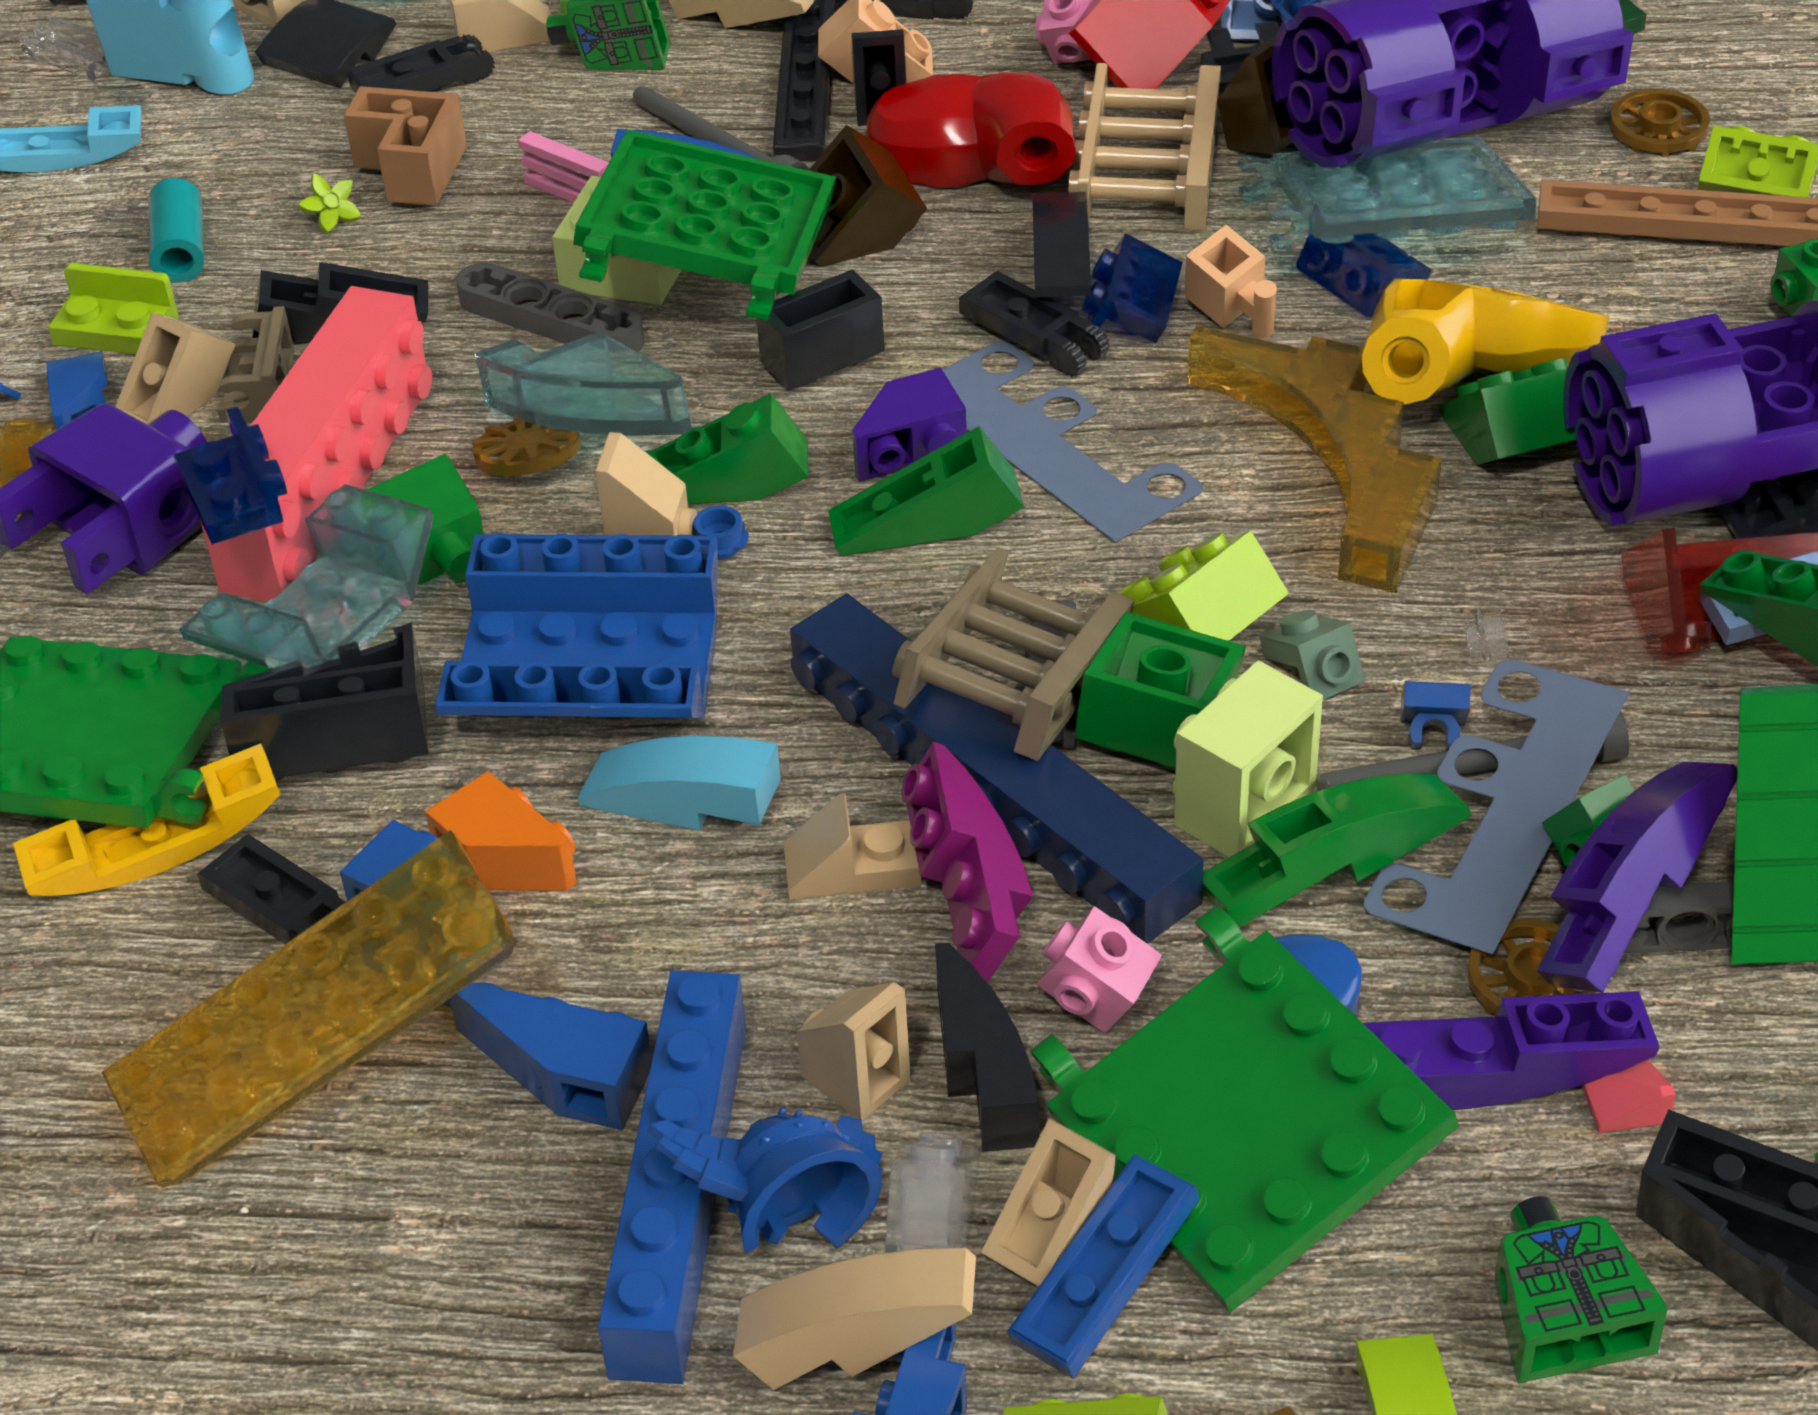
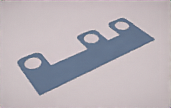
M994 342L943 369V372L966 407L967 430L970 431L980 426L1009 462L1115 543L1196 497L1203 490L1202 484L1176 464L1168 462L1160 463L1123 483L1061 437V434L1092 418L1097 412V408L1093 403L1070 387H1056L1022 406L997 388L1025 374L1034 366V362L1030 357L1008 342ZM1006 352L1013 355L1017 359L1018 364L1011 372L993 374L986 371L982 367L981 362L988 354ZM1064 397L1076 401L1080 406V412L1074 418L1068 420H1054L1044 413L1043 407L1051 399ZM1171 474L1181 478L1186 487L1184 492L1177 497L1160 498L1151 494L1147 485L1157 475Z
M1514 659L1499 662L1481 692L1482 701L1491 707L1537 719L1521 749L1471 735L1461 736L1453 741L1438 768L1437 775L1439 779L1445 784L1494 798L1450 880L1401 864L1388 865L1380 871L1364 900L1365 910L1375 917L1493 955L1552 843V839L1541 822L1574 801L1630 692ZM1511 673H1527L1539 681L1540 691L1530 701L1521 703L1511 702L1500 695L1498 691L1500 680ZM1471 749L1486 750L1496 757L1498 768L1487 779L1469 780L1457 773L1455 769L1457 757ZM1403 878L1415 880L1424 887L1426 900L1421 907L1414 911H1394L1388 908L1382 900V892L1387 884Z

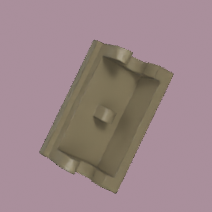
M284 306L273 307V311L242 313L232 319V329L243 330L251 328L259 333V337L256 339L243 338L231 341L236 345L230 358L227 377L220 381L218 388L219 392L224 393L222 403L218 406V415L221 423L254 421L291 370L294 346Z

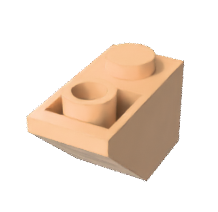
M848 0L818 29V57L852 83L851 33L903 29L906 83L933 76L932 47L929 41L919 31L915 29L908 30L898 22L891 10L879 0Z

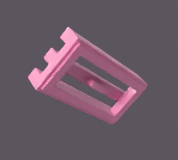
M531 131L518 139L519 149L527 152L521 157V164L523 167L530 169L523 174L524 183L572 203L575 202L590 176L601 177L609 164L607 161Z

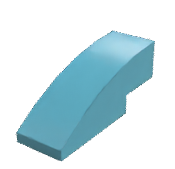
M701 735L662 737L629 743L601 752L578 795L579 806L698 831L701 830L707 815L760 825L781 781L777 743L738 737Z

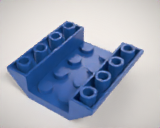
M475 534L465 575L472 615L461 661H445L435 703L437 715L705 718L717 634V536Z

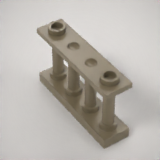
M997 547L981 566L974 564L971 567L963 587L913 642L909 640L904 641L900 647L892 669V676L899 679L893 704L906 708L927 683L1013 716L1012 723L1020 726L1014 752L1038 761L1079 707L1083 674L1126 611L1131 613L1135 600L1111 591L1097 610L1088 608L1084 613L1001 581L1009 552ZM996 605L1069 634L1063 638L991 609ZM974 630L1049 660L1043 665L971 637L969 634ZM952 656L1028 687L1021 692L946 661Z

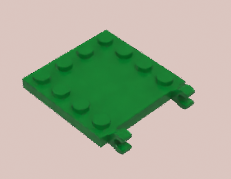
M627 129L575 225L573 245L581 246L582 252H586L583 266L579 271V278L602 282L607 272L610 257L617 255L750 285L752 294L745 316L768 321L776 294L786 293L794 295L833 197L836 177Z
M34 636L9 637L0 649V812L148 828L155 817L169 818L183 824L199 823L209 807L208 801L192 799L186 795H194L203 782L204 777L203 773L187 768L221 717L222 686L274 669V664L256 659L248 661L242 667L240 660L215 658L208 654L182 655L156 652L149 648L124 649L98 646L91 642L67 643L40 640Z
M1215 905L1197 919L1195 923L1207 936L1202 940L1203 945L1223 965L1087 1072L1080 1068L1070 1052L1053 1034L1031 1049L1030 1053L1041 1065L1038 1068L1041 1075L1059 1093L1046 1103L1052 1118L1116 1155L1113 1183L1132 1156L1136 1154L1196 1186L1200 1200L1168 1246L1226 1310L1231 1313L1449 1136L1459 1125L1455 1112L1274 936L1266 930L1252 942H1249L1234 920L1220 906Z

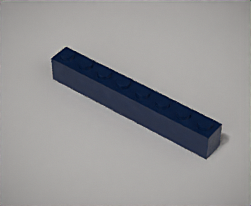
M848 593L790 628L792 646L790 664L795 677L805 688L816 690L834 704L838 712L846 720L856 721L874 735L887 752L891 754L897 753L911 765L920 763L932 742L945 745L983 790L1002 819L1016 846L1018 854L1030 857L1054 876L1057 883L1063 889L1070 893H1077L1110 918L1119 920L1129 928L1131 933L1147 944L1202 904L1204 858L1051 744L1038 761L1014 752L1020 726L1012 723L1013 716L929 683L924 686L906 708L893 704L899 679L892 676L893 664L904 641L911 640Z

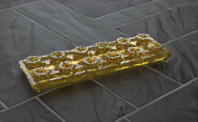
M450 830L102 1071V1074L156 1184L162 1188L180 1184L196 1175L503 962L513 953L518 940L485 887L456 834Z

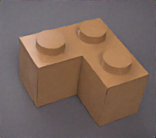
M360 86L344 114L354 167L375 169L382 173L387 202L409 203L413 206H437L467 148L459 94Z

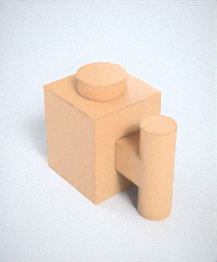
M1225 225L1186 255L1185 297L1222 328H1225L1242 313H1245L1252 319V333L1256 337L1267 338L1274 332L1277 287L1274 282L1264 280L1266 257L1228 225Z

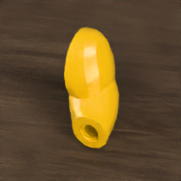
M1393 279L1385 289L1372 317L1368 338L1362 354L1363 374L1374 393L1382 399L1407 405L1428 399L1475 372L1489 375L1507 371L1516 373L1531 369V366L1561 358H1566L1567 365H1569L1575 352L1587 350L1590 346L1600 344L1601 336L1606 334L1610 316L1495 287L1489 288L1422 279Z

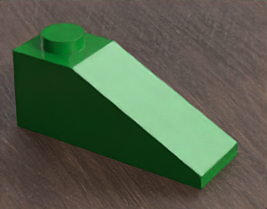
M978 426L828 510L835 549L841 556L974 536L986 528L1004 521L1010 515L1023 509L1024 505L1015 470L982 428Z

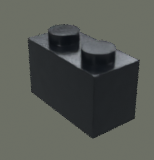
M853 269L799 290L794 295L789 294L774 300L768 321L756 318L760 362L788 391L885 351L882 297Z

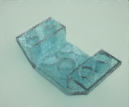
M344 484L341 488L331 492L325 501L305 518L321 557L305 567L296 580L264 605L221 592L217 597L207 601L200 608V611L179 629L185 640L273 669L299 660L304 670L339 658L337 647L354 641L357 642L361 650L413 602L434 519L430 508Z

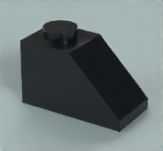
M903 29L851 33L857 126H866L870 111L880 96L894 87L906 84Z

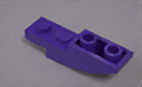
M1681 762L1659 773L1640 786L1610 812L1571 861L1551 895V898L1564 908L1567 914L1537 970L1540 975L1553 986L1599 993L1604 992L1611 977L1618 969L1620 959L1641 918L1647 912L1657 887L1682 888L1689 873L1694 868L1697 857L1718 816L1723 811L1727 798L1737 781L1738 768L1735 765Z
M1639 991L1501 998L1496 1016L1363 1023L1452 1110L1512 1103L1584 1085L1655 1057L1660 1047Z

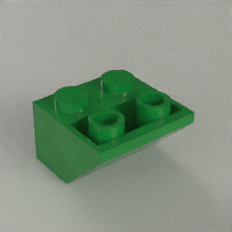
M1566 358L1531 366V369L1516 373L1507 371L1477 379V382L1456 387L1458 398L1439 404L1441 416L1476 465L1576 441V427L1565 429L1563 392L1568 368Z

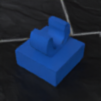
M1405 681L1401 696L1400 722H1411L1408 740L1412 749H1420L1423 737L1422 730L1427 726L1436 725L1444 730L1446 734L1445 749L1446 751L1449 750L1453 741L1460 737L1459 725H1465L1470 711L1471 684Z

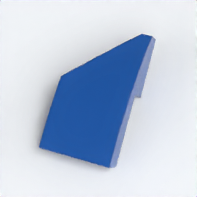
M102 351L46 362L51 408L57 430L95 406L103 403L106 404L103 388L108 386V374Z

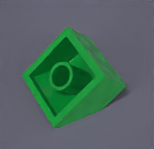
M1126 611L1083 674L1075 738L1097 744L1108 751L1128 753L1158 762L1165 768L1176 770L1174 738L1178 728L1188 716L1199 714L1217 697L1227 681L1232 678L1237 679L1246 646Z

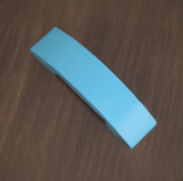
M141 105L89 107L88 125L0 128V171L48 172L72 169L95 164L119 155L141 142Z

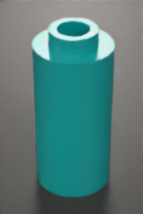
M180 178L165 179L153 186L148 197L149 263L153 272L167 274L171 283L187 282L196 278L204 267L202 196L198 188L187 180Z

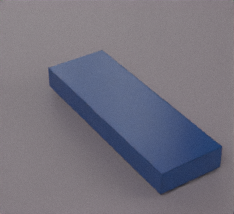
M1134 1154L1008 1329L1007 1333L1012 1343L1074 1379L1200 1200L1196 1186Z

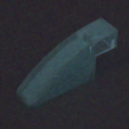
M600 331L542 353H538L516 339L475 353L486 405L505 415L545 427L589 434L608 435L609 432L622 433L624 436L680 435L692 429L682 377Z

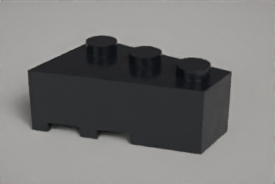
M1668 1109L1642 1169L1636 1213L1818 1351V1164Z

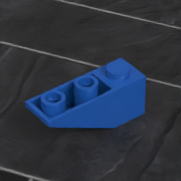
M452 977L449 979L447 989L456 1029L556 1115L623 1131L650 1073L652 1055L646 1021L634 1019L621 1012L607 1013L568 1004L554 997L541 998L505 990L491 983H474Z

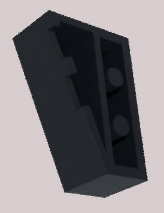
M412 622L393 628L394 640L361 651L357 642L354 641L337 647L339 655L337 659L304 670L301 662L298 660L223 685L221 725L229 756L261 743L275 780L278 781L288 776L320 771L334 773L353 766L378 762L399 763L411 757L429 755L424 682Z

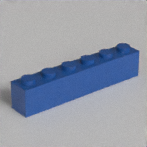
M670 971L598 1324L608 1380L669 1384L684 1383L717 1194L697 1188L699 1182L673 1169L675 1162L655 1148L659 1140L648 1133L647 1130L650 1124L667 1119L681 1128L685 1127L697 1133H705L718 1138H727L746 1034L740 974Z

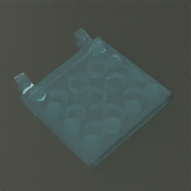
M1480 136L1433 140L1421 146L1333 168L1323 167L1318 163L1312 162L1300 151L1272 153V158L1269 159L1247 156L1238 160V166L1242 172L1249 173L1255 171L1259 173V179L1254 185L1239 187V194L1242 199L1247 201L1261 200L1269 194L1274 186L1280 185L1293 204L1278 203L1269 207V214L1273 220L1287 219L1291 221V226L1287 232L1269 235V242L1273 248L1278 250H1290L1296 247L1310 233L1315 238H1320L1324 242L1345 243L1353 240L1354 235L1375 233L1378 237L1393 239L1405 237L1408 235L1409 230L1429 228L1430 231L1435 233L1452 234L1462 231L1463 225L1484 224L1488 228L1508 229L1517 226L1518 221L1536 219V197Z

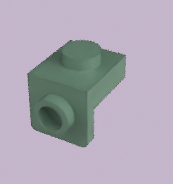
M1303 610L1283 617L1280 620L1281 627L1259 636L1265 659L1297 667L1302 684L1322 694L1323 700L1364 681V672L1349 622L1319 616L1314 610Z

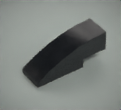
M1086 192L1032 193L1035 297L1091 296Z
M319 262L316 279L261 270L254 312L273 311V307L284 306L292 342H311L350 286L413 296L418 321L424 323L428 316V280ZM253 329L252 338H258L259 333Z
M950 943L935 944L937 992L948 1097L976 1095L982 1152L1034 1148L1039 1139V1101L1032 1067L1018 1030L999 997L976 968Z

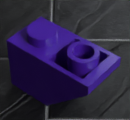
M941 367L886 382L852 430L855 476L859 482L895 473L967 433L966 407Z

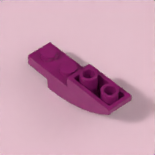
M932 742L920 763L913 764L908 769L902 784L901 796L902 800L906 802L911 826L910 842L915 847L920 876L943 883L942 891L948 901L953 926V944L957 946V951L976 968L988 983L1020 937L1016 920L1033 895L1016 846L997 811L970 773L945 745Z

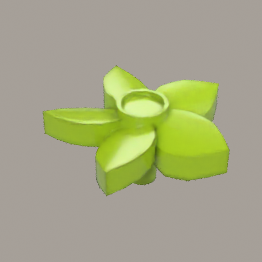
M313 173L311 189L315 196L303 199L298 204L297 209L308 214L320 213L318 224L326 235L333 230L338 220L352 222L361 218L356 205L347 200L352 191L353 180H340L331 189L324 178Z

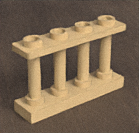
M1097 63L1094 81H1085L1083 110H1080L1079 140H1075L1074 170H1070L1068 192H1086L1088 223L1093 198L1175 202V207L1185 208L1184 229L1206 230L1219 116L1217 101L1220 98L1221 66L1200 65L1198 86L1188 85V90L1108 87V64ZM1107 108L1186 111V114L1184 115V120L1108 117L1106 116ZM1102 137L1183 141V144L1180 145V150L1101 146ZM1098 167L1179 171L1176 180L1096 177Z

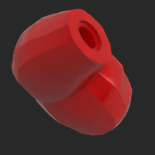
M999 72L986 76L964 74L934 75L890 89L877 99L866 123V137L892 153L911 183L932 188L960 187L985 179L1017 185L1048 183L1059 179L1073 164L1076 152L1072 109L1052 81L1032 72Z

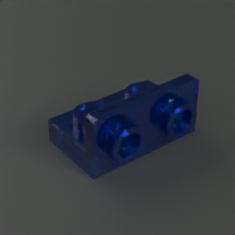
M1315 218L1296 263L1298 270L1366 317H1373L1385 289L1393 279L1428 280L1432 269L1356 219Z
M1125 233L1114 251L1105 248L1099 256L1091 274V278L1097 281L1091 287V296H1086L1081 311L1088 314L1087 320L1093 323L1095 327L1101 328L1105 320L1108 319L1125 331L1137 334L1156 344L1167 326L1183 262Z
M238 406L226 410L232 436L217 441L204 442L195 448L173 454L178 474L211 544L284 522L278 497L286 495L287 488L281 469L276 459L265 461L269 459V453L262 431L258 424L247 425Z

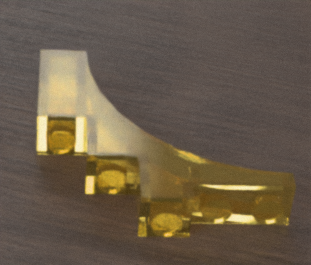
M1196 325L1189 337L1187 383L1228 395L1265 412L1297 434L1322 460L1339 487L1347 515L1341 533L1338 580L1397 594L1437 505L1442 458L1400 448L1404 402L1364 393L1366 377L1363 374L1362 354L1365 347L1312 336L1307 348L1301 349Z

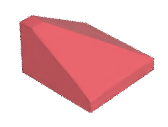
M1643 1061L1618 1073L1581 1085L1598 1133L1662 1125L1668 1109H1673L1676 1096L1672 1084L1650 1061Z

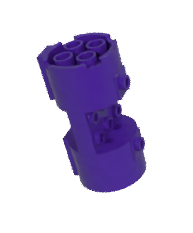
M1328 0L1299 7L1300 11L1293 19L1283 21L1273 47L1272 84L1276 103L1285 101L1289 117L1294 126L1287 133L1295 146L1305 157L1317 165L1333 168L1421 146L1433 140L1495 124H1507L1594 101L1601 97L1611 86L1626 83L1634 33L1624 28L1619 0Z
M1818 300L1804 303L1792 317L1728 329L1719 316L1714 313L1601 336L1600 344L1590 346L1587 350L1575 352L1569 362L1564 382L1565 429L1576 427V444L1583 462L1574 463L1573 468L1580 487L1594 512L1611 526L1634 524L1733 503L1740 500L1746 494L1750 484L1753 482L1774 480L1781 476L1818 469Z

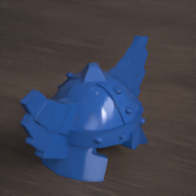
M783 1107L779 1109L777 1115L767 1117L766 1119H759L751 1124L742 1139L718 1138L705 1133L700 1134L685 1127L681 1128L667 1119L650 1124L647 1130L648 1133L659 1140L655 1148L675 1162L673 1169L699 1182L697 1188L727 1197L729 1203L728 1211L735 1213L740 1219L743 1248L746 1254L759 1246V1229L768 1242L778 1245L788 1230L787 1226H792L815 1214L817 1211L820 1213V1217L813 1225L815 1231L838 1249L860 1230L877 1205L883 1185L881 1173L884 1169L879 1167L883 1153L876 1150L875 1136L862 1130V1119L841 1115L835 1126L826 1118L809 1115L803 1116L802 1110L796 1111L794 1115L787 1114L786 1108Z

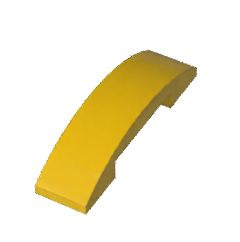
M260 743L200 767L206 786L198 788L194 795H186L192 799L208 801L209 807L199 823L183 824L173 819L155 817L148 828L109 824L84 834L77 820H68L14 842V850L27 892L30 896H59L93 892L125 885L172 869L226 841L255 820L281 795L262 744Z

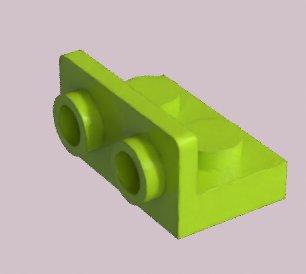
M1713 125L1698 181V190L1809 197L1813 180L1816 178L1818 170V143L1809 142L1807 139L1796 135L1779 137L1756 133L1744 126H1731L1727 128Z
M69 263L64 270V275L70 296L48 326L53 345L136 355L152 312L175 319L179 318L169 276L160 272Z

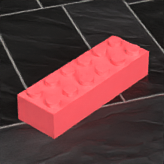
M350 286L195 502L220 593L285 605L297 585L306 580L311 564L323 546L329 544L333 539L337 525L348 510L346 499L360 493L373 471L381 467L385 453L397 435L405 431L410 415L420 400L428 396L432 385V371L426 365L422 344L424 328L421 321H418L413 296Z

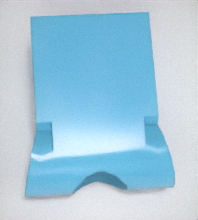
M86 0L112 76L183 85L195 81L202 89L215 94L242 92L250 87L255 80L254 70L241 28L236 19L232 0Z

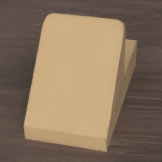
M846 793L837 795L783 842L789 900L922 886L915 847L910 842V821L850 826Z
M1048 1119L981 1253L1039 1287L1113 1184L1116 1155L1055 1120Z

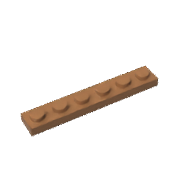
M1541 179L1537 228L1553 229L1561 233L1581 231L1608 233L1617 237L1637 235L1663 237L1673 241L1694 239L1718 241L1729 245L1750 243L1774 245L1784 248L1818 238V198Z

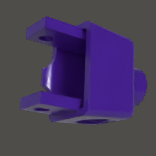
M103 403L28 448L32 467L0 488V543L13 550L48 524L54 522L56 526L71 534L61 542L74 587L87 595L124 567L137 574L144 575L202 527L195 503L202 494L197 476L210 468L213 462L212 452L201 430L191 419L179 411L173 409L166 411L149 424H145L115 406ZM22 511L20 518L15 522L17 515Z

